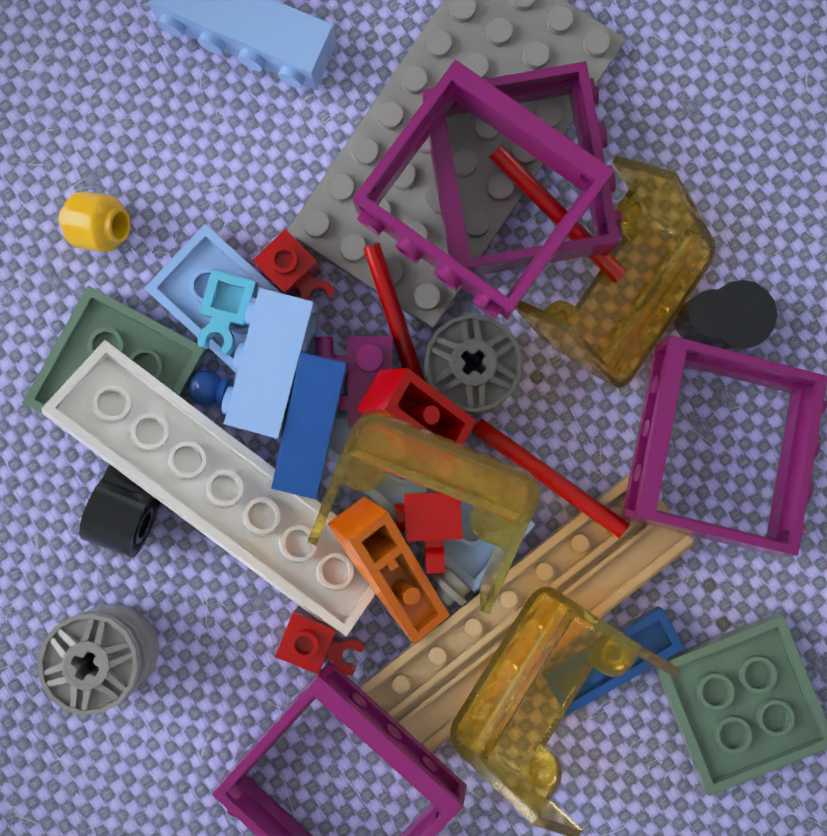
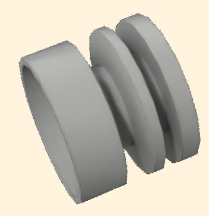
M118 603L96 606L56 625L45 638L37 660L39 681L48 698L64 711L83 716L104 713L141 688L152 675L159 656L157 634L150 621L135 608ZM93 653L95 655L94 661L87 655ZM92 662L99 668L94 670L91 667Z

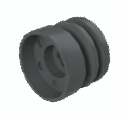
M468 314L450 319L435 331L426 347L423 376L425 381L471 417L490 413L512 395L521 379L523 358L518 341L505 325L489 316ZM476 355L482 359L479 368L483 373L480 374L477 371H473L469 375L465 374L462 370L465 365L462 357L465 356L471 360Z

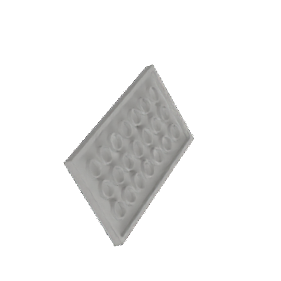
M443 0L287 231L299 243L375 293H377L363 248L380 243L401 309L428 328L434 330L462 287L460 286L455 291L443 284L434 276L436 268L422 258L418 263H415L405 257L395 247L398 241L384 231L378 236L366 229L356 219L359 213L356 212L353 203L355 194L422 105V90L434 88L455 59L483 79L586 61L589 78H594L596 86L626 39L565 0ZM569 95L519 103L563 135L573 121ZM468 112L445 117L470 258L484 255L524 195L489 158L490 155L502 144L534 178L544 163L477 116ZM427 138L382 199L379 206L448 254Z

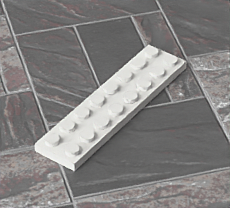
M106 340L97 347L41 408L43 415L316 619L336 629L335 633L342 638L349 634L375 596L374 591L350 561L327 525L337 517L336 514L316 499L271 489L275 473L274 467Z

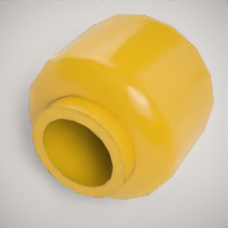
M86 191L76 192L66 200L59 213V224L66 241L75 248L111 252L126 240L130 231L129 214L124 209L123 204L112 195Z

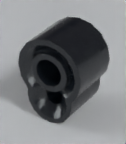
M738 280L729 282L717 290L703 291L681 305L676 313L675 327L683 339L733 352H741L757 346L770 336L776 325L777 309L775 301L767 289L756 282Z
M109 465L101 481L89 497L83 511L79 529L80 538L125 556L135 557L144 546L152 530L161 502L112 465Z

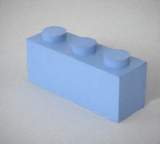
M259 288L257 298L252 297L250 299L245 314V323L249 324L245 342L238 344L233 360V367L238 369L234 386L227 388L222 401V413H226L224 425L276 439L282 438L300 352L309 353L321 309L318 304Z

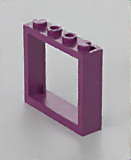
M455 59L355 194L353 203L356 212L359 213L356 219L366 229L378 236L384 231L398 241L395 247L405 257L415 263H418L422 258L436 268L434 276L443 284L455 291L461 286L475 296L472 302L482 312L492 318H496L500 314L508 320L602 191L614 170ZM454 102L460 104L582 190L576 201L506 296L379 206L382 199Z
M586 61L485 79L517 103L569 95L578 145L605 163L603 149L607 148V130L604 121L597 120L595 105L599 103V88L595 86L594 78H589ZM434 88L422 90V104ZM454 102L428 137L448 255L476 275L528 267L542 246L470 258L445 117L470 111ZM614 171L590 206L595 236L564 242L549 263L609 253L620 242L619 237H623L621 227L623 216L620 209L614 210L611 193H614L616 190Z
M670 336L655 345L621 518L773 556H798L801 536L806 535V525L804 524L806 506L814 491V482L811 475L814 459L821 447V437L818 433L821 415L827 407V401H824L827 376L675 336ZM684 366L791 393L766 537L657 510Z
M329 660L320 670L319 674H316L231 768L212 793L228 809L226 813L237 817L255 836H313L249 778L247 773L315 699L320 701L431 802L399 836H436L463 808L467 784L349 677L337 670Z

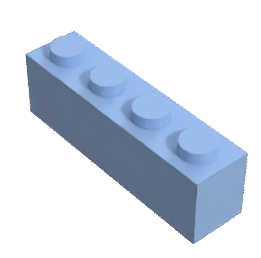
M149 0L148 2L158 20L159 27L170 35L182 38L183 34L198 40L202 47L212 53L221 55L225 51L238 57V60L243 65L252 70L262 71L264 68L278 74V77L284 83L295 88H302L304 85L314 90L317 89L337 45L333 24L276 0Z

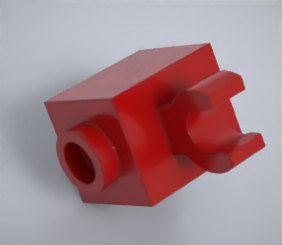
M286 229L252 260L259 271L282 294L296 297L301 293V299L311 301L312 294L316 291L326 292L331 299L336 296L330 283L322 279H314L322 272L317 260Z
M460 491L404 493V503H395L397 528L399 531H405L406 542L425 541L426 574L445 573L443 540L463 539Z
M298 606L290 617L275 657L315 674H319L327 658L333 661L335 668L341 673L354 675L356 665L345 661L343 651L352 648L363 652L365 643L354 636L343 639L335 637L336 629L316 619L302 607Z

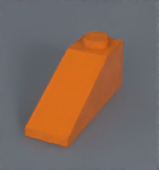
M363 496L327 524L350 561L413 644L420 641L450 616L387 510Z

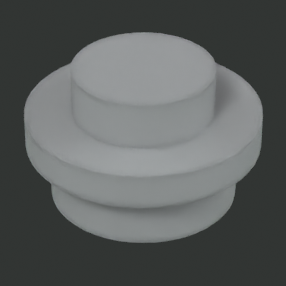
M446 565L445 573H431L429 575L435 581L432 586L437 595L449 607L455 601L461 606L467 602L465 596L472 589Z

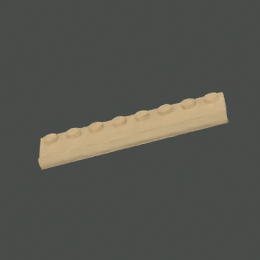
M630 473L596 499L620 517H622ZM659 498L657 510L671 513ZM580 511L469 598L463 606H459L450 613L448 618L416 644L412 643L358 687L430 752H433L694 545V541L687 534L629 520L625 521L630 523V526L619 539Z

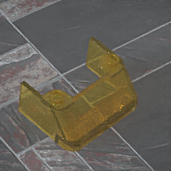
M616 156L612 164L627 186L628 191L615 207V210L620 209L623 216V221L621 222L623 237H621L622 239L611 255L627 270V273L614 284L600 270L575 307L571 303L558 300L543 311L521 301L515 310L545 342L599 379L617 388H621L630 383L655 345L708 270L715 254V241L677 172Z
M369 412L362 415L351 428L307 543L314 546L317 545L342 485L357 491H370L377 488L383 482L386 473L390 472L473 505L470 512L472 531L481 540L496 545L479 583L480 610L490 614L539 502V489L535 478L529 471L385 413Z
M542 587L533 592L454 718L450 730L451 743L454 749L532 825L566 836H580L583 830L550 801L561 782L562 767L558 757L546 747L547 742L593 668L606 676L618 677L625 674L632 667L637 657L644 659L674 677L677 676L680 668L552 587Z

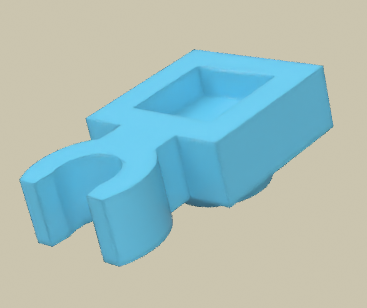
M211 270L199 312L202 316L211 318L209 325L202 328L198 335L197 342L199 347L207 350L211 338L215 335H222L224 344L221 353L228 356L233 353L236 339L232 329L234 325L247 328L245 314L250 299L256 297L259 286L256 281Z

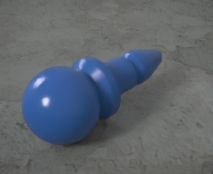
M199 371L191 377L188 384V392L190 397L200 405L209 406L217 403L218 407L222 408L224 394L229 386L233 387V380L228 377L222 380L213 371Z

